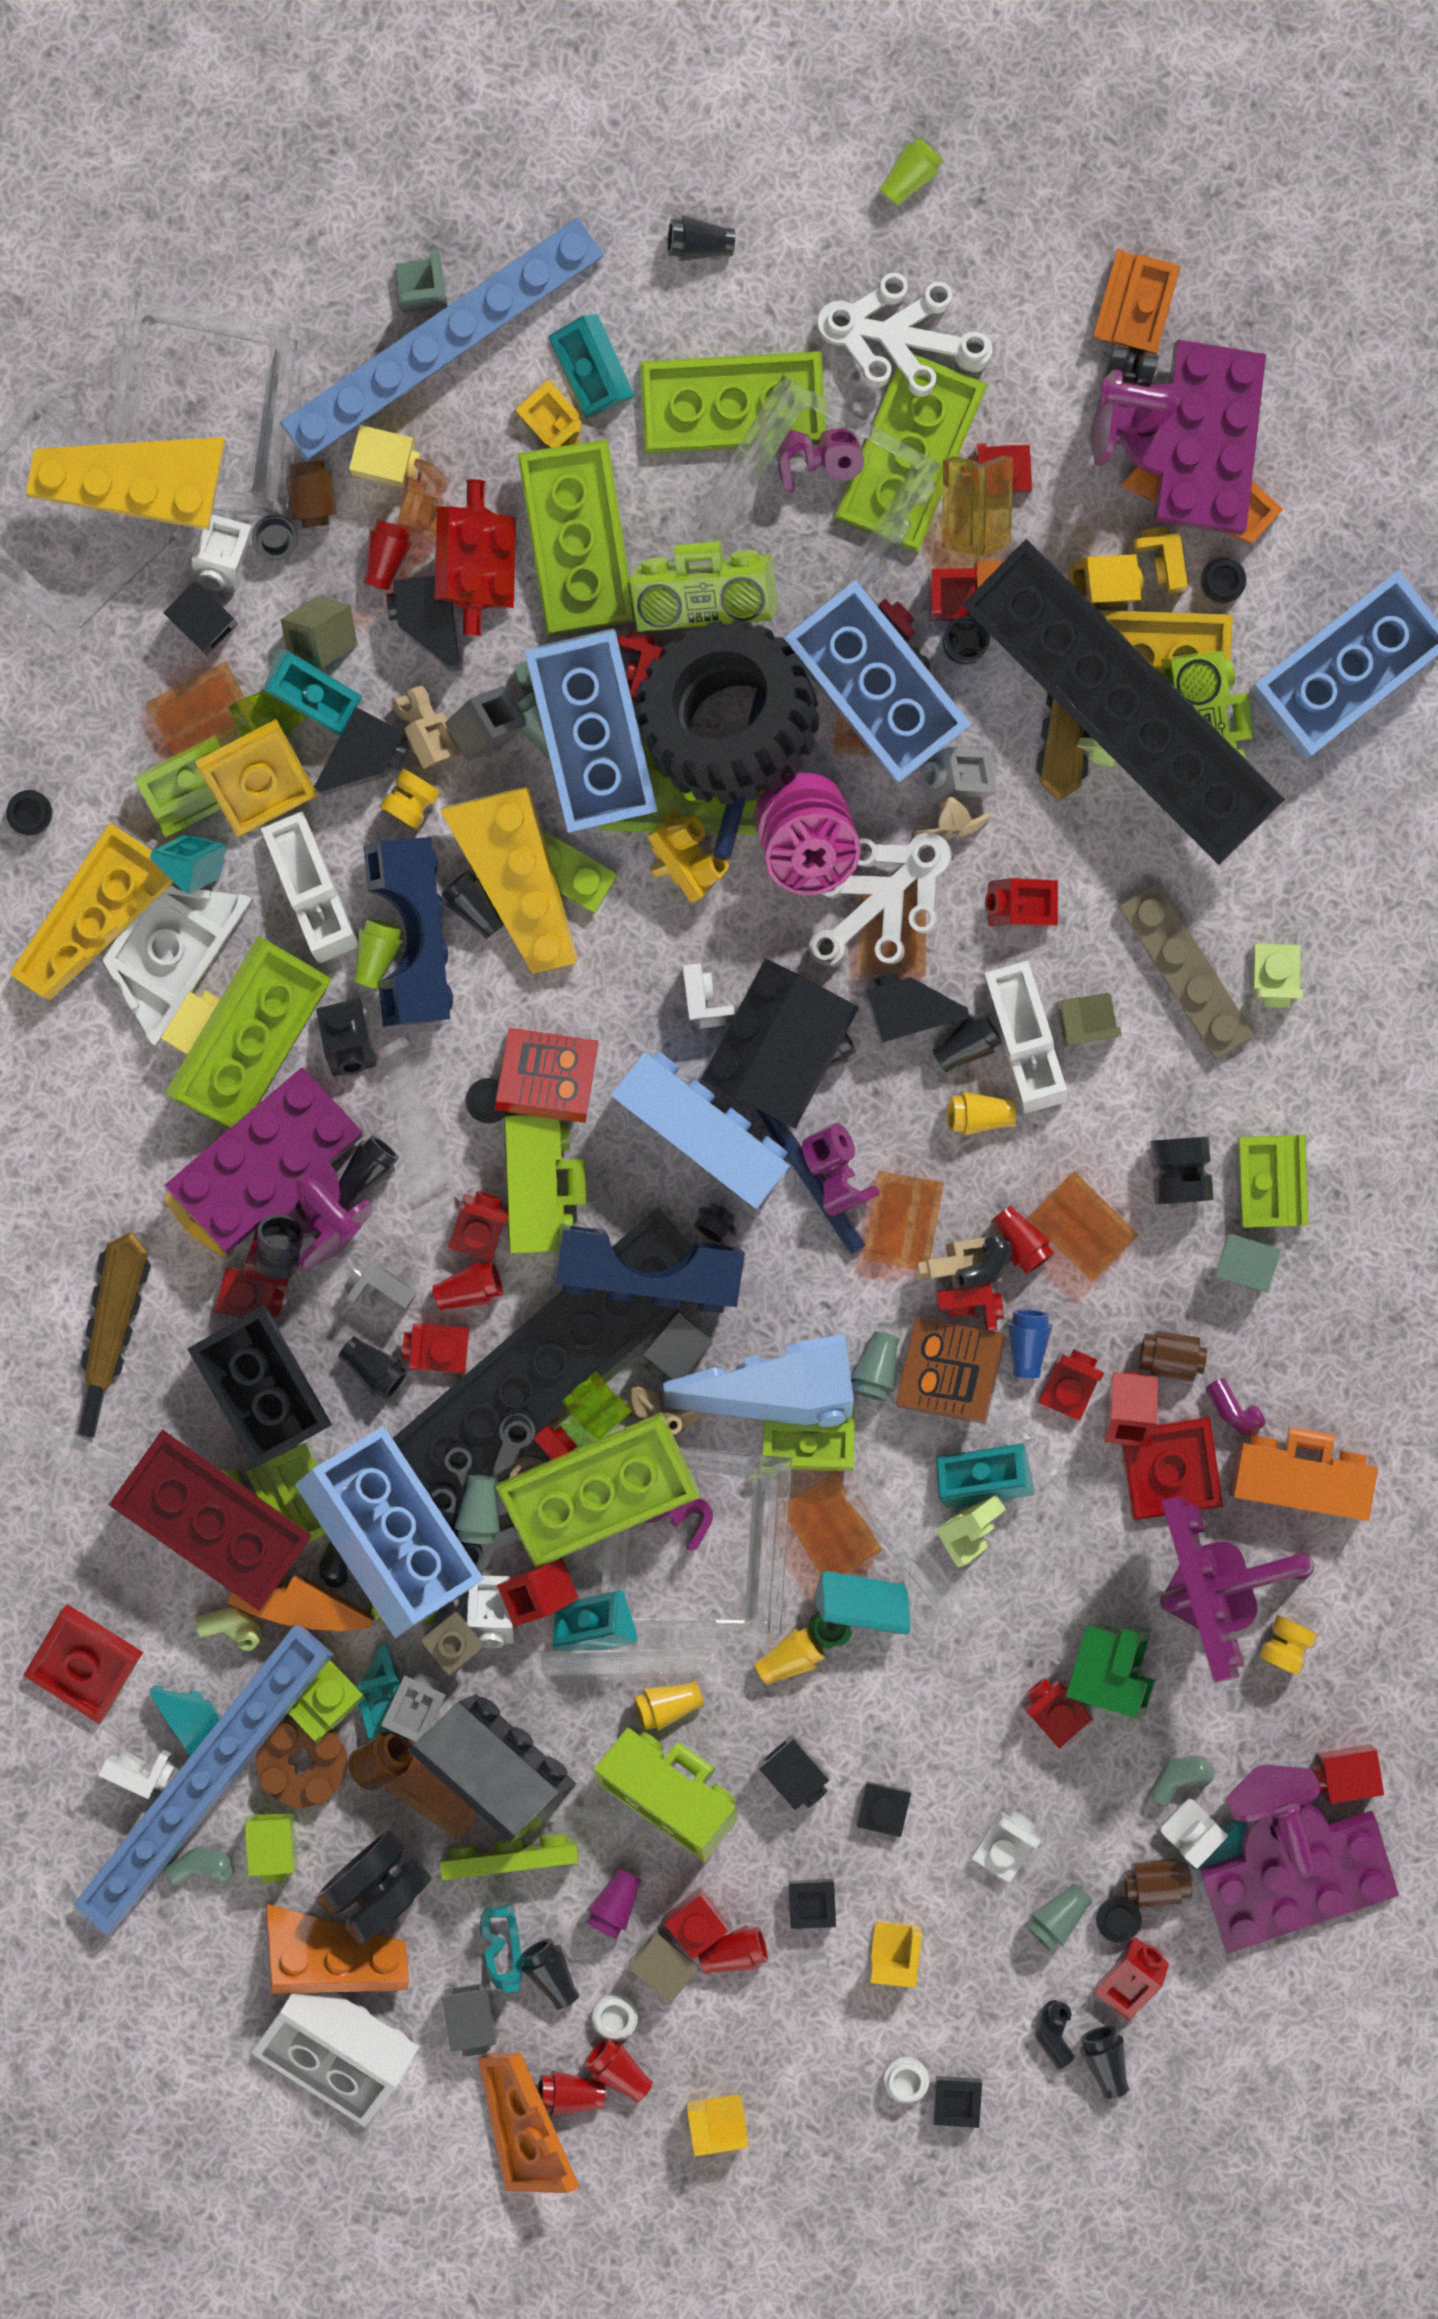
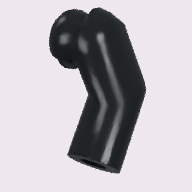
M994 1233L985 1238V1244H983L982 1249L986 1255L981 1263L956 1271V1282L962 1291L991 1284L1000 1279L1013 1257L1012 1244L1006 1241L1002 1234Z
M330 1541L319 1563V1575L327 1586L338 1588L343 1586L348 1580L346 1570L348 1566Z
M1051 2000L1040 2010L1034 2034L1053 2065L1059 2070L1075 2059V2055L1062 2038L1066 2023L1071 2020L1072 2011L1065 2002Z

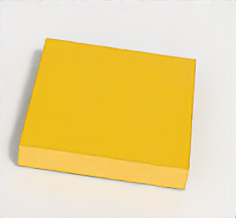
M277 719L195 761L199 772L237 838L318 796Z

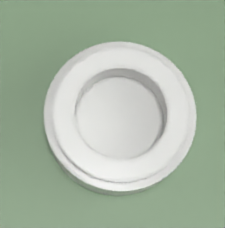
M610 1993L600 1998L595 2004L592 2014V2022L596 2032L601 2037L609 2038L611 2041L623 2040L630 2036L635 2030L638 2020L637 2008L634 2002L629 1997L620 1993Z

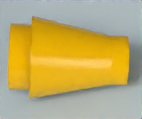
M961 1091L959 1096H950L948 1099L947 1122L950 1132H960L961 1136H967L1000 1127L1014 1126L1016 1122L1014 1099H1000Z
M809 1627L801 1631L795 1628L763 1658L755 1662L756 1670L767 1686L776 1681L817 1669L818 1662L825 1659L824 1650L815 1642V1636L810 1634L812 1632Z
M696 1681L680 1685L643 1688V1694L633 1697L636 1712L644 1731L654 1728L658 1732L692 1711L704 1707L703 1698Z

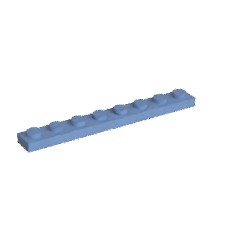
M577 217L280 422L281 427L307 462L593 265L604 256Z
M302 1625L293 1626L73 1904L105 1935L115 1931L334 1655Z

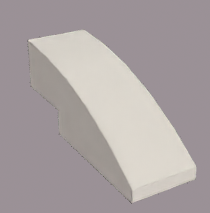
M301 811L261 828L291 906L297 915L311 953L318 964L358 948V939L304 812Z
M1025 961L984 973L1023 1113L1026 1114L1067 1102L1066 1084L1054 1050V1041L1029 962Z

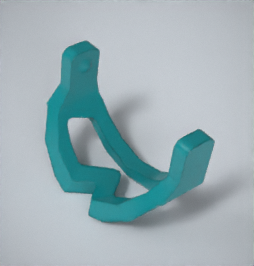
M510 1904L485 1907V1910L480 1915V1934L483 1939L491 1943L483 1952L488 1977L496 1988L502 1989V1993L517 1992L521 1986L523 1971L515 1911ZM491 1918H507L513 1970L502 1975L497 1973L494 1956L505 1946L506 1941L490 1932Z

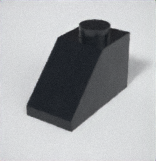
M435 576L394 580V593L386 594L389 621L397 620L398 627L402 633L450 671L460 670L453 603L434 599Z
M355 707L313 788L323 795H328L386 777L390 768L398 771L410 749L408 745L404 744L407 735L398 728Z
M898 972L872 979L874 988L865 991L880 1043L970 1017L968 1007L912 977L900 980Z

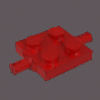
M468 479L466 480V507H437L434 599L452 602L463 609L462 636L481 637L483 609L514 608L516 517L495 514L485 508L486 481Z

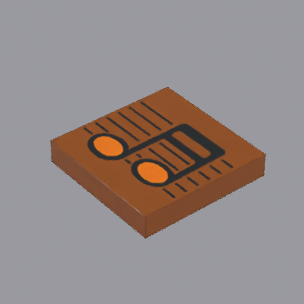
M916 1317L897 1395V1407L986 1425L1005 1344V1335L1003 1333Z

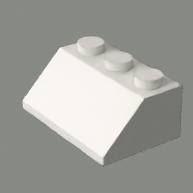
M336 1992L290 1993L251 2054L366 2127L397 2087L419 2046L410 2041L403 2032L390 2028L370 2015L363 2006L350 2002Z

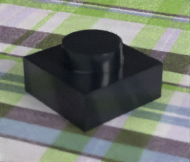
M866 1781L856 1826L901 1837L911 1791Z
M834 1879L788 1881L791 1929L836 1927Z
M936 2076L933 2112L934 2125L979 2128L982 2080L979 2078Z

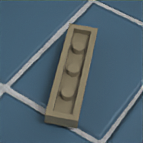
M1158 882L1118 906L1214 1060H1217L1255 1036Z

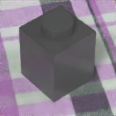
M504 686L470 698L445 722L467 762L502 748L526 726Z
M678 1311L643 1353L649 1359L645 1368L663 1383L667 1382L670 1378L674 1380L684 1377L711 1346L713 1340Z
M489 1982L444 1989L442 2001L450 2051L462 2050L463 2056H474L488 2052L490 2045H496L498 2037Z

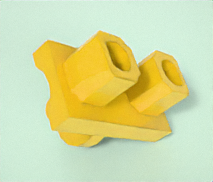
M673 810L665 814L661 824L647 836L652 844L651 850L657 857V860L650 866L649 870L654 878L668 874L675 885L679 884L689 901L693 903L702 899L710 887L721 879L729 869V864L726 860L714 857V851L705 854L698 843L705 836V827L697 815L680 817L678 812Z

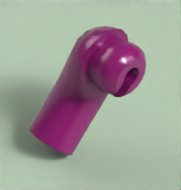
M1225 1378L1218 1379L1205 1388L1220 1418L1244 1436L1254 1435L1255 1430L1265 1426L1266 1421L1259 1407L1252 1405L1243 1411Z

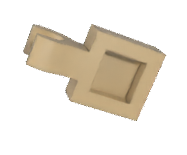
M422 685L407 691L412 705L407 695L392 700V707L396 715L402 720L411 723L403 729L423 769L444 763L462 754L445 724L447 718L444 712L434 713L429 695Z
M985 1238L945 1244L948 1257L915 1263L918 1281L951 1276L953 1289H958L956 1271L982 1262L986 1255L982 1249L983 1244H985Z

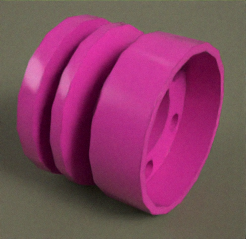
M801 772L793 776H784L782 778L784 785L775 791H772L770 787L766 788L761 798L757 800L753 815L768 873L778 886L793 894L816 895L829 892L850 877L857 868L861 853L858 835L845 795L835 782L820 774Z

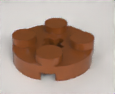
M292 1717L281 1721L257 1751L256 1768L261 1786L275 1800L291 1807L306 1808L326 1802L339 1789L348 1769V1752L341 1736L333 1728L317 1744ZM300 1749L308 1750V1758L315 1760L314 1768H306L304 1774L297 1773L296 1765L289 1762V1756H297Z

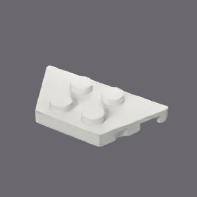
M169 886L118 935L103 958V962L112 978L117 982L123 997L130 1009L135 1013L146 1032L148 1040L152 1044L159 1045L163 1033L189 991L193 992L253 902L252 898L242 894L212 892L200 889L192 894H188L179 887Z

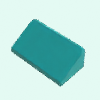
M583 315L548 336L585 419L635 397L599 315Z
M278 649L263 689L341 736L355 707L358 706L363 697L293 653L283 649Z
M184 834L151 851L150 859L185 893L192 894L220 878L226 846L224 843Z
M1024 1443L936 1457L939 1501L947 1508L974 1505L996 1494L1001 1501L1034 1495V1484Z
M829 1571L821 1573L813 1601L824 1622L903 1635L909 1634L911 1628L908 1591L904 1584Z
M617 1590L578 1599L555 1612L553 1649L580 1656L638 1643L637 1631L623 1591Z

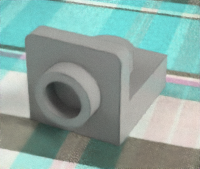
M947 747L934 754L920 766L921 779L928 804H938L949 797L985 799L997 793L989 750Z
M375 1261L370 1262L366 1268L359 1264L344 1285V1287L350 1290L345 1300L352 1305L357 1302L368 1284L376 1288L372 1295L392 1309H395L398 1304L404 1308L408 1307L418 1293L417 1289Z
M419 1671L416 1672L414 1678L404 1675L381 1726L417 1742L431 1728L446 1696L445 1693L438 1690L442 1682Z

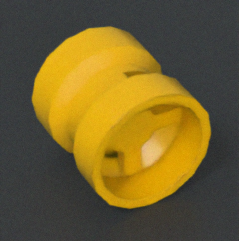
M403 768L396 778V789L392 794L385 796L379 808L418 831L424 821L423 813L427 806L435 804L441 792Z
M1277 1615L1272 1625L1273 1635L1269 1642L1263 1643L1258 1656L1275 1666L1299 1676L1305 1665L1303 1656L1307 1649L1314 1646L1318 1634Z

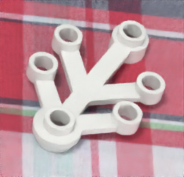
M889 273L883 277L880 288L854 304L846 301L830 302L823 307L818 317L817 326L823 339L835 346H845L862 369L864 381L873 388H880L888 383L891 375V365L886 358L874 356L863 338L880 341L908 380L907 385L910 392L918 397H925L932 393L936 382V374L929 366L920 365L908 347L952 355L955 357L957 365L962 370L970 373L980 372L985 369L992 355L991 341L980 332H968L962 337L912 328V326L933 313H943L950 307L952 290L943 282L931 283L927 287L924 297L884 322L868 319L867 317L886 304H899L906 297L908 283L905 277L899 273ZM889 284H896L902 291L892 294L885 287ZM941 293L945 296L946 300L942 303H937L930 298V295ZM837 316H843L849 323L846 326L840 327L834 324L833 319ZM977 343L982 347V351L980 353H971L967 349V345ZM880 367L884 370L885 375L874 377L870 374L869 369ZM925 376L929 379L930 384L919 386L914 382V378Z
M922 833L914 837L909 845H880L867 838H860V847L869 845L872 849V854L867 860H858L857 865L871 867L876 862L905 865L891 877L850 875L835 890L821 893L828 898H836L841 894L871 896L833 931L822 930L813 936L809 945L810 955L813 960L827 968L841 965L848 955V942L884 910L882 937L875 945V954L879 960L891 965L900 962L905 954V948L901 942L904 891L917 879V906L909 914V923L914 930L922 934L934 931L939 921L935 911L937 877L948 869L952 858L951 848L943 837L935 833ZM927 847L934 848V859L929 863H923L920 858L922 850ZM928 911L931 915L930 923L925 927H919L916 923L918 914ZM830 939L834 943V949L831 954L824 956L820 953V945L824 940ZM888 942H895L897 945L896 954L891 958H885L882 951L883 947Z

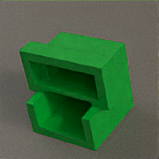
M1097 1623L1086 1626L1066 1697L1135 1719L1146 1715L1156 1680L1139 1674L1152 1630L1136 1625L1123 1628L1122 1631Z

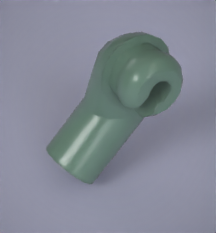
M1198 1756L1172 1759L1165 1765L1148 1796L1167 1807L1179 1787L1197 1784L1200 1787L1209 1785L1214 1778V1768L1204 1758Z
M197 1846L165 1867L164 1871L172 1884L177 1887L195 1874L211 1878L218 1884L227 1883L232 1879L235 1867L230 1862V1857L223 1851L205 1846Z

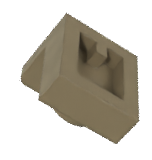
M457 1612L452 1613L440 1624L434 1625L420 1639L448 1675H451L483 1648L481 1640Z

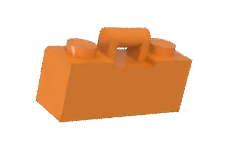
M1289 1426L1284 1449L1277 1448L1278 1439L1265 1436L1251 1435L1250 1443L1238 1441L1229 1495L1239 1499L1369 1521L1378 1467L1367 1464L1368 1455L1340 1450L1339 1459L1333 1458L1334 1434ZM1296 1447L1321 1450L1319 1461L1295 1457Z

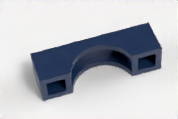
M431 837L383 840L364 845L368 891L387 899L398 910L404 921L407 933V945L401 963L389 976L378 981L383 1027L432 1023L451 1019L450 1010L453 1006V993L451 987L447 984L445 965L448 961V947L441 935L440 920L443 916V902L436 889L435 875L438 871V856L432 848Z
M560 1224L552 1279L555 1284L562 1285V1292L568 1294L589 1295V1289L608 1291L607 1298L614 1300L634 1301L635 1295L653 1297L652 1303L660 1306L679 1307L680 1300L697 1302V1309L702 1311L724 1313L725 1306L737 1308L745 1253L740 1247L695 1242L688 1254L676 1265L662 1271L645 1272L626 1265L614 1254L606 1230Z

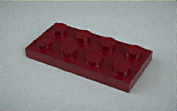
M163 1429L108 1504L258 1611H260L313 1536Z

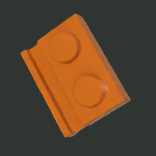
M1117 248L1092 340L1112 343L1111 345L1115 343L1121 344L1139 353L1150 352L1157 354L1181 266L1141 254H1131Z

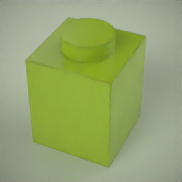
M294 1812L249 1815L244 1822L248 1877L260 1876V1882L263 1883L287 1880V1874L294 1873L298 1867Z

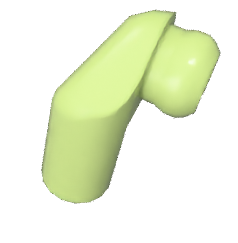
M229 1607L195 1616V1623L200 1638L224 1632L238 1643V1648L244 1651H251L260 1643L262 1631L258 1622L239 1608Z

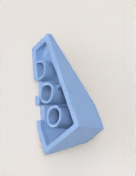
M845 1334L784 1346L786 1355L771 1360L761 1359V1356L758 1354L744 1358L745 1363L740 1364L731 1372L726 1373L725 1369L714 1367L664 1382V1407L800 1425L818 1423L821 1427L839 1425L846 1418L852 1417L854 1404Z

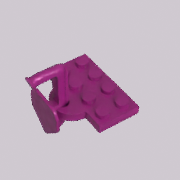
M1178 339L1173 346L1169 384H1155L1150 387L1122 383V372L1112 370L1102 381L1101 395L1091 427L1090 439L1095 465L1103 467L1109 461L1114 445L1120 444L1123 446L1128 458L1142 471L1158 476L1153 521L1242 535L1247 530L1266 354ZM1120 404H1121V405H1127V407H1126V408L1120 407Z
M303 1067L164 1185L165 1190L225 1255L254 1232L261 1221L268 1216L278 1214L294 1218L301 1224L304 1230L303 1238L313 1236L316 1239L299 1258V1267L304 1272L340 1253L373 1212L372 1205L368 1200L360 1202L349 1212H346L339 1205L341 1199L339 1181L331 1164L363 1137V1131ZM298 1206L302 1212L303 1219L297 1213Z
M1181 1496L1161 1501L1180 1565L1165 1593L1160 1598V1606L1164 1611L1199 1629L1214 1683L1239 1678L1238 1667L1245 1666L1238 1640H1229L1228 1634L1243 1630L1254 1622L1257 1616L1258 1605L1253 1589L1290 1578L1305 1580L1312 1575L1314 1563L1307 1554L1296 1553L1290 1557L1247 1568L1242 1552L1235 1545L1224 1541L1207 1545L1201 1544L1198 1533L1205 1532V1526L1198 1505L1189 1504V1500Z
M1273 1765L1255 1767L1226 1797L1228 1808L1234 1819L1246 1822L1241 1837L1242 1854L1199 1869L1227 1954L1399 1896L1377 1819L1372 1810L1328 1825L1321 1811L1309 1803L1321 1791L1319 1782L1311 1769Z

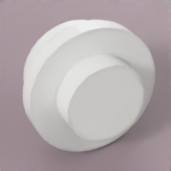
M900 2057L893 2060L887 2066L884 2073V2086L888 2095L895 2101L913 2103L921 2099L926 2093L929 2086V2075L927 2069L919 2060L912 2057Z

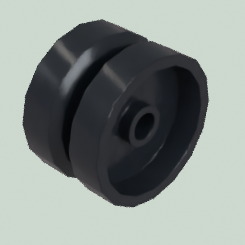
M391 1830L384 1832L335 1874L315 1896L316 1901L329 1915L339 1914L354 1902L358 1903L346 1916L342 1926V1930L356 1946L363 1944L378 1931L386 1928L396 1920L432 1880V1876L418 1860L403 1864L392 1874L389 1872L402 1858L405 1849L403 1843Z

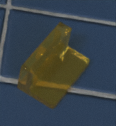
M957 456L943 460L942 548L979 557L1008 546L1011 543L1013 458L1001 456L984 463Z

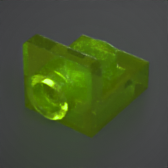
M266 691L240 699L228 707L242 736L277 719L284 734H286L309 718Z
M597 1371L562 1400L577 1422L583 1428H586L597 1440L602 1438L632 1412L626 1402Z

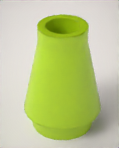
M917 136L911 144L906 142L888 176L878 189L899 207L906 198L940 174L937 169L943 164L944 160Z
M367 918L365 927L359 928L354 982L366 987L379 989L378 981L382 980L403 943V940L400 939L402 928L385 921Z

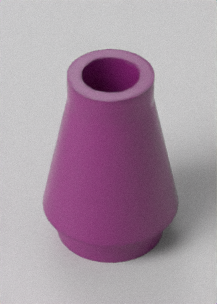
M618 1867L612 1879L586 1909L590 1913L585 1923L617 1939L621 1930H627L636 1894L642 1880Z

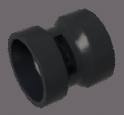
M1115 343L1105 378L1112 370H1119L1122 372V383L1150 387L1159 355L1150 352H1144L1141 355L1132 353L1128 346Z
M965 615L958 617L949 624L943 635L942 647L944 653L950 661L957 665L967 666L974 664L985 654L990 643V634L973 616Z
M276 1214L268 1216L259 1224L257 1245L254 1251V1266L263 1276L271 1279H284L292 1276L297 1271L304 1237V1230L297 1220L287 1215Z

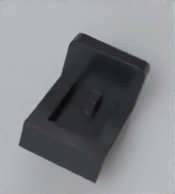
M360 998L316 1008L324 1054L333 1076L343 1074L355 1075L364 1069L376 1066Z

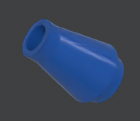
M1013 1311L1012 1321L1007 1322L1014 1364L1013 1375L1020 1378H1039L1053 1325L1049 1323V1314L1047 1312Z

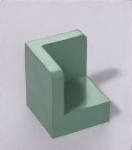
M439 251L430 252V259L396 264L400 292L398 293L399 301L403 312L448 306Z
M1229 1234L1226 1237L1218 1267H1213L1211 1276L1268 1293L1281 1249Z

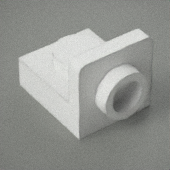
M212 514L210 530L202 529L192 555V581L211 591L222 590L235 593L238 586V571L252 536V525Z
M701 963L683 965L689 1021L698 1020L699 1029L726 1026V1017L735 1015L734 1005L706 1009L705 1000L714 999L711 972L702 973Z
M482 1576L484 1580L469 1590L467 1624L481 1640L483 1648L495 1649L502 1647L504 1643L512 1644L514 1643V1626L496 1586L512 1576Z
M164 1749L159 1754L151 1773L144 1770L146 1763L136 1756L126 1752H121L119 1757L111 1754L106 1759L98 1776L149 1799L155 1789L163 1792L175 1767L167 1764L172 1752Z
M1187 1798L1160 1826V1832L1179 1849L1181 1854L1196 1869L1228 1837L1223 1828L1191 1798Z
M1000 1811L972 1853L971 1858L1010 1883L1032 1848L1037 1849L1041 1842L1039 1836L1034 1833L1037 1825L1017 1811H1014L1010 1817Z

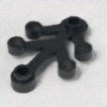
M519 1408L506 1411L501 1416L498 1424L502 1444L489 1475L495 1478L498 1517L508 1512L498 1494L496 1486L498 1483L509 1478L520 1448L528 1446L533 1441L536 1432L535 1422L531 1414ZM520 1425L526 1430L525 1434L520 1438L512 1437L509 1434V1430L513 1426ZM453 1443L445 1450V1465L449 1471L456 1473L464 1491H466L468 1476L477 1475L472 1465V1453L467 1445ZM455 1452H462L467 1456V1459L462 1464H454L451 1462L450 1456ZM437 1484L431 1488L429 1496L458 1538L459 1530L454 1528L459 1514L456 1508L455 1491L450 1485ZM439 1493H446L451 1497V1500L446 1505H439L434 1501V1497ZM514 1524L495 1533V1542L492 1544H474L462 1541L460 1543L464 1549L471 1548L477 1551L478 1555L472 1561L481 1573L488 1567L492 1553L522 1541Z

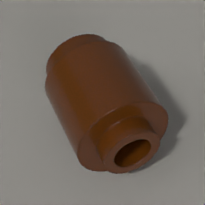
M325 460L290 464V476L286 477L292 520L301 519L302 528L329 525L328 516L336 515L337 510L331 471H326Z
M1158 1330L1155 1335L1144 1333L1139 1369L1149 1370V1375L1193 1382L1195 1374H1204L1207 1348L1200 1347V1337Z
M383 1732L353 1750L350 1754L348 1767L353 1780L366 1790H376L408 1770L413 1760V1755L408 1752L412 1745L406 1737L398 1733Z
M1172 1858L1132 1863L1131 1872L1124 1873V1888L1127 1900H1135L1137 1909L1181 1904L1182 1899L1192 1898V1881L1188 1862L1177 1863L1176 1859Z

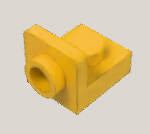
M1168 527L1151 528L1141 531V538L1134 539L1132 543L1133 554L1160 550V557L1153 558L1157 585L1165 584L1166 595L1184 592L1188 587L1180 532L1169 534Z

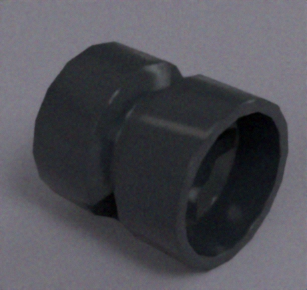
M1209 1136L1150 1141L1151 1163L1153 1167L1159 1169V1175L1153 1179L1155 1204L1214 1200L1212 1175L1206 1172L1204 1167L1211 1162ZM1179 1168H1185V1181H1181V1176L1178 1172Z

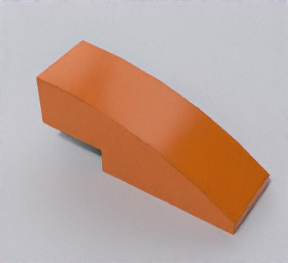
M299 1573L293 1576L288 1587L279 1583L260 1611L233 1592L227 1601L228 1604L254 1616L282 1625H302L305 1629L348 1631L369 1629L376 1618L369 1616L368 1611Z

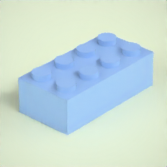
M1397 570L1257 681L1248 691L1301 758L1306 760L1438 656V619L1401 572Z
M856 580L783 638L791 645L790 647L794 654L799 656L807 674L896 785L971 725Z
M609 629L524 649L567 832L657 812L615 630Z
M657 1051L653 1058L644 1052L611 1096L757 1209L790 1167L783 1160L788 1152L768 1136H765L760 1142L749 1134L747 1130L752 1124L731 1107L726 1114L711 1104L715 1095L695 1079L689 1086L675 1076L680 1067L661 1052Z
M384 1426L315 1467L295 1484L299 1493L394 1638L405 1633L484 1580Z

